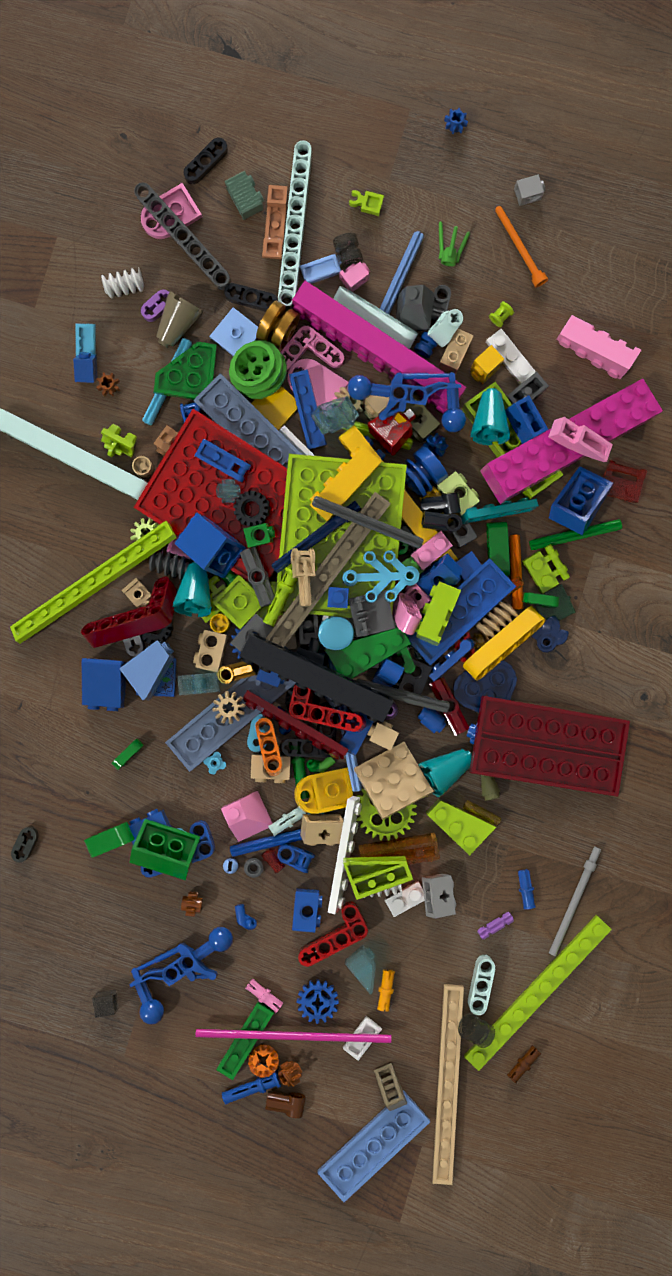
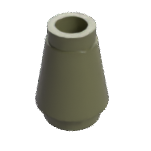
M481 775L482 797L485 798V801L500 798L499 793L501 791L495 778Z

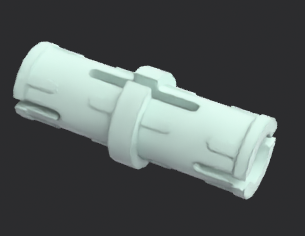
M297 807L288 814L284 813L282 818L268 827L273 835L276 836L284 829L293 827L292 824L300 820L303 814L306 813Z

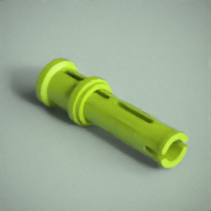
M288 567L284 569L286 572L281 582L277 584V593L263 620L264 623L273 627L284 607L287 597L290 593L294 592L295 589L293 587L298 579L293 578L292 569Z

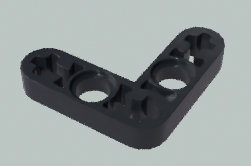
M323 702L320 704L321 706L327 707L328 705V707L331 708L328 702ZM318 709L319 720L322 717V711L320 709ZM337 713L333 717L335 724H337ZM317 723V731L324 734L322 732L324 725ZM331 727V733L325 736L336 741V728ZM285 739L279 746L280 752L284 756L331 757L329 751L325 754V751L313 745L312 751L306 754L303 751V745L305 743L312 745V741L308 739ZM290 742L291 746H298V750H290L288 753V750L284 749V747Z

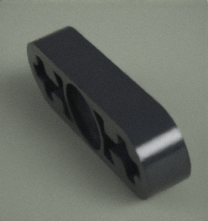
M214 138L184 168L183 173L187 183L197 184L225 157L228 148L224 139ZM222 145V150H216L215 146L220 147ZM203 157L211 159L208 165H202L200 161ZM189 172H195L196 176H189Z
M230 283L224 290L226 299L229 302L264 312L269 307L263 301L268 302L269 299H272L273 302L278 301L273 293L236 283ZM233 289H236L237 294L242 295V291H244L243 300H240L241 296L237 294H234V296L231 297L229 292H232ZM250 293L257 296L256 301L248 302L246 300L247 295ZM260 296H263V297H262V300H263V301H261V305H259V303H260Z

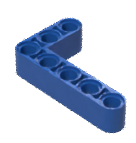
M386 659L378 668L371 682L392 687L398 682L404 667ZM361 712L360 715L366 720V727L360 732L346 730L339 744L349 749L348 753L354 756L357 754L373 721L367 718L366 714ZM357 719L350 721V723L354 724L355 726H359L360 722H358Z

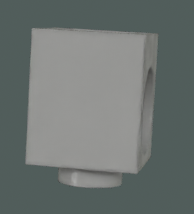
M539 174L516 181L514 190L519 206L541 200L545 192V185L543 180L540 181Z

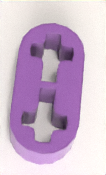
M160 290L143 304L141 314L146 321L153 322L163 314L165 302H161L160 297H167L169 291ZM153 309L154 314L152 316L150 314L147 315L146 310Z

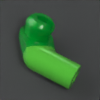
M328 757L323 761L310 759L306 765L311 772L323 773L336 762L332 757Z

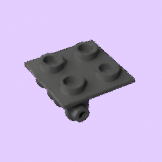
M387 590L381 591L373 603L367 602L365 595L348 599L357 637L395 629L390 603L385 599ZM368 594L369 600L375 599L374 594Z

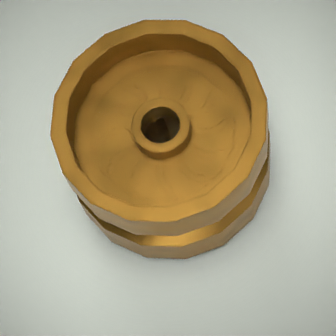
M277 300L274 301L259 324L256 338L267 342L271 340V343L279 351H282L299 323L300 313L293 309L286 311L284 304Z

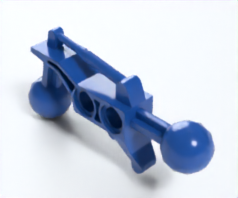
M399 372L395 374L390 385L371 383L363 375H356L348 382V393L355 400H364L369 395L389 397L386 408L379 414L380 420H385L399 411L404 412L406 403L426 405L430 395L439 389H447L448 409L442 415L443 427L445 430L455 433L462 430L466 424V415L459 409L458 388H461V384L455 383V373L453 372L443 374ZM449 377V383L436 382L424 387L402 384L403 379ZM397 387H401L404 391V395L399 399L393 395V391ZM417 389L423 392V398L420 401H416L413 398V393ZM399 402L398 408L393 410L392 408Z
M214 928L210 932L209 941L196 950L185 943H180L177 947L132 969L131 972L135 980L129 985L130 987L135 986L142 1002L139 1012L143 1022L151 1025L157 1024L164 1015L163 1005L160 1001L152 998L146 980H163L169 987L185 975L190 981L199 978L214 980L218 973L207 968L201 960L214 951L224 952L231 947L233 936L227 928ZM178 952L181 955L166 967L152 968L143 975L139 972ZM185 957L193 960V966L185 964ZM170 968L176 970L177 977L169 975Z

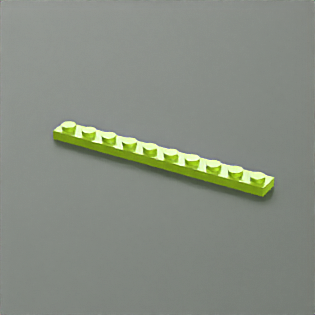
M167 521L163 522L10 626L15 641L21 644L172 542L177 537L171 525Z
M595 915L466 1052L464 1057L480 1071L612 929Z

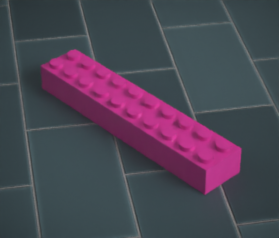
M304 281L292 299L293 310L300 313V320H307L317 331L321 329L330 340L339 341L344 349L349 352L351 350L358 354L357 357L364 362L369 361L377 371L387 373L391 380L399 372L444 373L307 281ZM449 377L403 379L402 384L424 387L436 382L449 383ZM462 384L461 388H458L459 401L462 398L466 387ZM417 389L414 391L415 393L421 396V399L423 398V392L421 390ZM439 389L430 395L426 402L427 404L431 402L437 406L436 409L442 414L448 409L447 389Z
M641 379L571 417L569 420L577 426L585 425L611 443L654 419L663 410L644 379ZM549 429L487 463L480 472L498 502L502 504L586 456L570 450L549 438L548 436L551 431Z

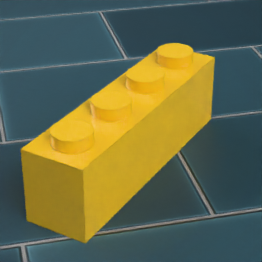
M365 446L361 449L357 447L350 455L352 459L348 463L343 462L336 470L339 473L334 478L329 477L323 484L325 488L322 492L319 493L317 491L310 498V506L326 521H329L334 514L314 507L312 505L314 497L318 496L343 506L381 464V461Z

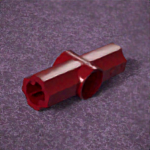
M442 677L430 683L429 686L436 699L452 701L454 704L452 711L443 712L454 736L468 730L469 726L445 678Z

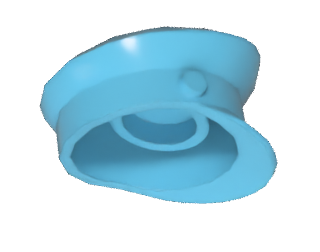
M331 616L326 618L319 626V640L328 649H344L353 640V626L343 617Z

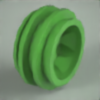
M265 340L252 341L243 345L236 351L229 368L232 384L242 395L250 399H263L271 396L281 387L287 373L285 357L274 344Z

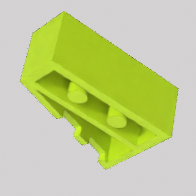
M440 581L437 586L433 585L429 596H432L430 604L426 603L422 614L425 616L415 631L417 632L416 638L435 646L439 645L461 590Z
M438 799L426 811V814L469 856L496 828L493 824L441 799Z
M405 856L343 858V864L356 900L413 880Z

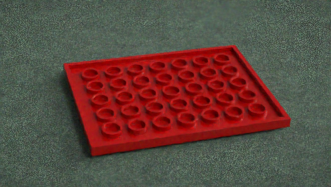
M192 409L134 508L158 524L167 521L177 536L184 531L190 519L196 513H199L210 519L248 549L243 529L251 526L243 525L236 519L237 516L234 515L235 508L233 507L236 504L235 500L240 497V494H244L247 491L261 493L269 501V506L271 507L267 521L262 524L269 523L270 526H273L275 538H273V543L257 546L256 548L270 579L275 571L272 568V564L279 559L287 468L197 410ZM203 439L252 465L250 470L246 471L243 483L194 456ZM235 464L233 471L237 473L240 466ZM254 501L248 502L245 506L246 514L250 517L256 516L259 512V505ZM261 529L256 533L258 540L261 541L265 537V533ZM240 556L230 570L249 581L248 573ZM257 572L254 579L256 582L262 580V573Z

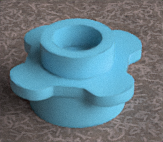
M214 752L212 756L207 757L203 761L208 766L210 774H215L217 770L226 767V762L222 760L219 752Z

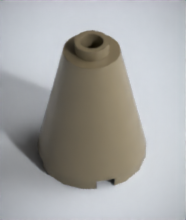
M170 291L156 335L159 338L158 342L167 348L169 345L174 346L202 315L203 310Z

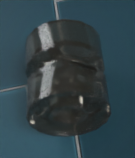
M345 233L334 238L333 245L335 252L338 253L337 259L340 268L347 269L352 264L356 265L359 262H363L361 250L357 248L359 243L355 233Z
M468 1013L459 1022L458 1032L462 1038L480 1048H486L493 1042L495 1029L487 1021L482 1020L473 1013Z

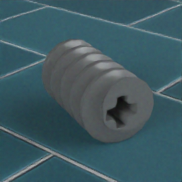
M161 549L158 554L155 552L150 556L149 569L150 571H155L157 568V573L161 574L164 571L166 576H169L171 573L172 578H176L179 575V580H182L192 559L190 558L186 563L185 556L178 560V554L171 558V552L169 551L164 556L163 549Z

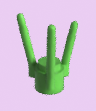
M440 221V253L438 259L441 260V264L452 267L459 263L470 232L466 233L456 253L457 249L454 248L458 227L455 226L450 247H446L444 250L443 224Z

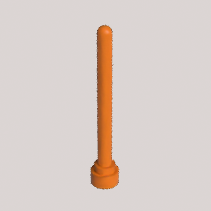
M497 206L495 212L532 273V283L535 288L542 286L549 280L545 272L542 273L541 270H538L503 208Z

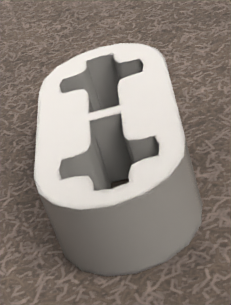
M139 635L123 640L126 651L130 656L136 657L145 650L142 637ZM133 640L136 645H140L138 653L131 651Z

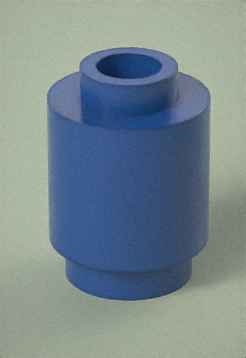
M424 707L417 716L420 719V723L433 733L436 731L440 733L446 725L444 722L446 718L433 709Z

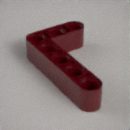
M167 576L161 577L154 584L149 605L90 622L82 628L81 634L91 647L97 648L165 628L172 621L174 614L173 601L178 590Z

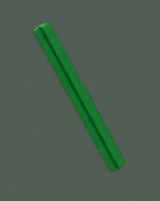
M618 519L589 526L583 535L571 530L529 541V546L531 550L545 548L549 544L554 546L618 531L623 528L622 522Z

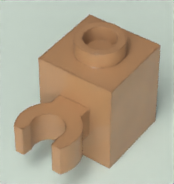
M166 425L154 442L157 448L156 452L164 457L178 432Z

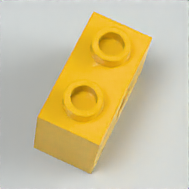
M490 345L474 360L470 369L472 372L471 376L477 382L480 381L484 384L500 369L504 358Z

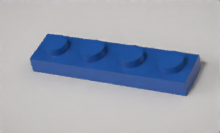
M303 370L289 374L307 448L313 449L327 445L309 371Z

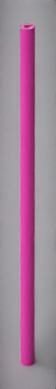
M196 1029V1037L391 1043V1035Z

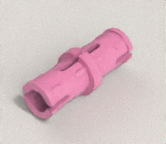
M254 979L245 988L255 995L260 1003H265L275 1013L283 1005V1002L272 995L268 988L265 989Z

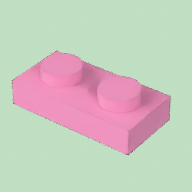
M439 531L410 556L420 569L424 570L453 545L442 531Z

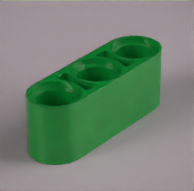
M488 522L486 525L488 559L490 558L509 577L510 562L507 522Z
M125 822L85 839L84 842L91 858L123 846L135 840L128 822Z

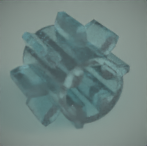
M222 479V483H219L216 488L217 497L222 498V503H234L235 499L239 498L240 486L235 484V480Z

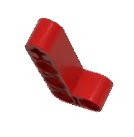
M296 685L294 686L289 706V712L292 717L352 732H360L366 727V720L362 715L313 704L315 695L313 690L308 688V693L302 696L301 688ZM299 705H302L304 708L301 715H298L296 712ZM317 709L322 711V717L319 720L315 718V711ZM336 713H339L341 716V721L338 724H335L333 721ZM356 719L360 722L359 726L347 723L348 720Z
M352 901L344 903L341 914L346 923L345 925L301 947L298 956L301 965L306 967L312 966L367 936V923L356 903ZM349 907L354 908L356 911L352 916L345 914V910ZM356 925H362L364 927V931L362 933H356L354 931V927ZM339 934H345L347 939L344 942H339L336 937ZM327 943L330 948L327 951H322L319 945ZM305 952H306L308 955L311 954L310 959H308L307 957H304V953H305Z

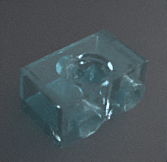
M346 396L319 405L311 417L323 435L329 432L335 433L339 429L351 428L355 424L359 413L349 397Z
M218 673L178 676L179 695L220 692Z

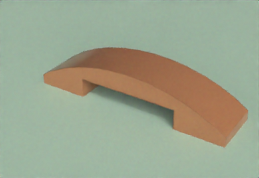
M268 186L267 217L262 258L282 259L287 208V186Z

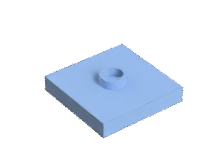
M232 308L209 337L234 356L236 351L243 345L257 340L258 326L235 308Z

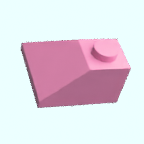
M258 791L221 808L227 824L238 842L268 829V826L273 824Z

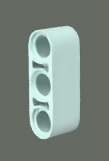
M481 955L477 958L473 972L468 1005L471 1012L475 1015L484 1014L489 1002L495 964L488 955ZM483 962H490V967L483 970L481 969V964ZM485 981L486 986L484 988H477L478 982ZM476 1000L482 1001L481 1006L478 1008L472 1006Z

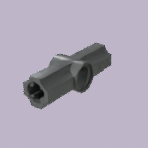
M252 547L240 552V555L248 573V580L253 586L260 606H268L272 603L275 594L257 548ZM257 572H261L263 576L260 582H256L254 579Z

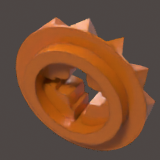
M260 1045L253 1048V1051L249 1054L248 1062L251 1072L258 1077L265 1078L271 1076L276 1071L279 1064L276 1050L269 1045ZM258 1055L262 1057L267 1056L266 1065L268 1067L264 1066L263 1064L258 1065L260 1062V1057Z

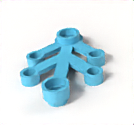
M388 550L384 553L383 560L386 563H391L399 571L390 572L376 559L374 552L367 551L363 556L364 561L367 564H371L379 573L357 574L353 570H348L342 577L343 583L349 587L356 585L357 582L380 581L373 590L366 593L365 599L369 603L375 602L377 596L391 581L400 580L392 590H388L385 593L386 601L394 602L397 595L406 585L412 586L418 582L419 572L413 566L405 567L395 558V553ZM371 554L373 560L368 561L366 555ZM386 554H391L393 559L387 560ZM408 572H411L413 574L412 579H408L406 577V574ZM352 574L354 580L349 581L347 575ZM369 593L374 594V600L368 599L367 596ZM393 593L394 599H389L387 594Z

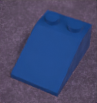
M579 466L552 503L549 519L583 535L612 488L613 482Z

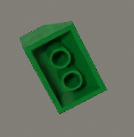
M144 819L132 847L129 863L186 881L200 836Z

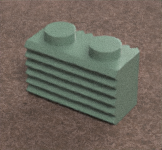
M243 171L224 181L226 189L243 220L263 210V196L260 191H255V182L251 175L247 176L246 172Z

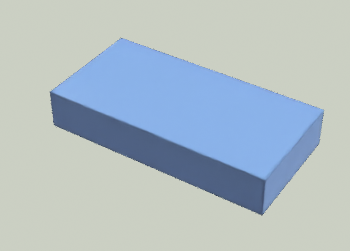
M336 254L300 266L304 281L310 284L338 275L341 271Z

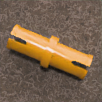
M383 969L381 987L378 988L380 995L377 1010L389 1012L391 994L394 993L392 986L395 971Z

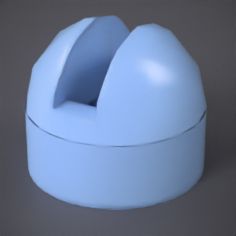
M227 858L223 863V869L228 874L235 873L239 867L238 861L235 858ZM229 861L233 862L232 871L228 870Z

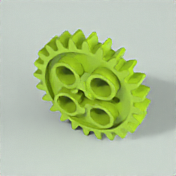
M361 789L364 795H357V797H360L361 802L359 803L362 807L360 817L356 820L363 821L360 828L366 826V834L372 831V838L378 834L381 841L383 836H386L387 840L390 841L391 835L398 839V832L405 835L403 829H411L408 822H415L411 819V816L417 815V813L412 811L417 805L411 804L398 811L402 817L399 823H393L391 816H389V826L385 825V819L382 820L380 825H374L371 819L378 812L370 804V798L365 789Z

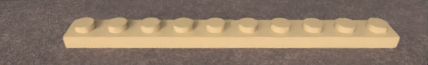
M444 984L432 1174L433 1184L452 1185L463 985Z

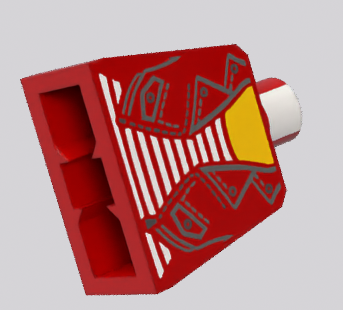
M410 409L403 414L397 412L385 420H380L378 416L368 422V430L394 456L412 436L411 422L416 416Z

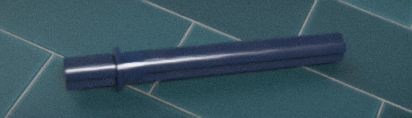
M356 501L346 507L356 512L361 510ZM335 515L294 548H297L299 551H308V549L312 548L339 526L349 521ZM292 549L272 564L275 572L279 573L291 564Z

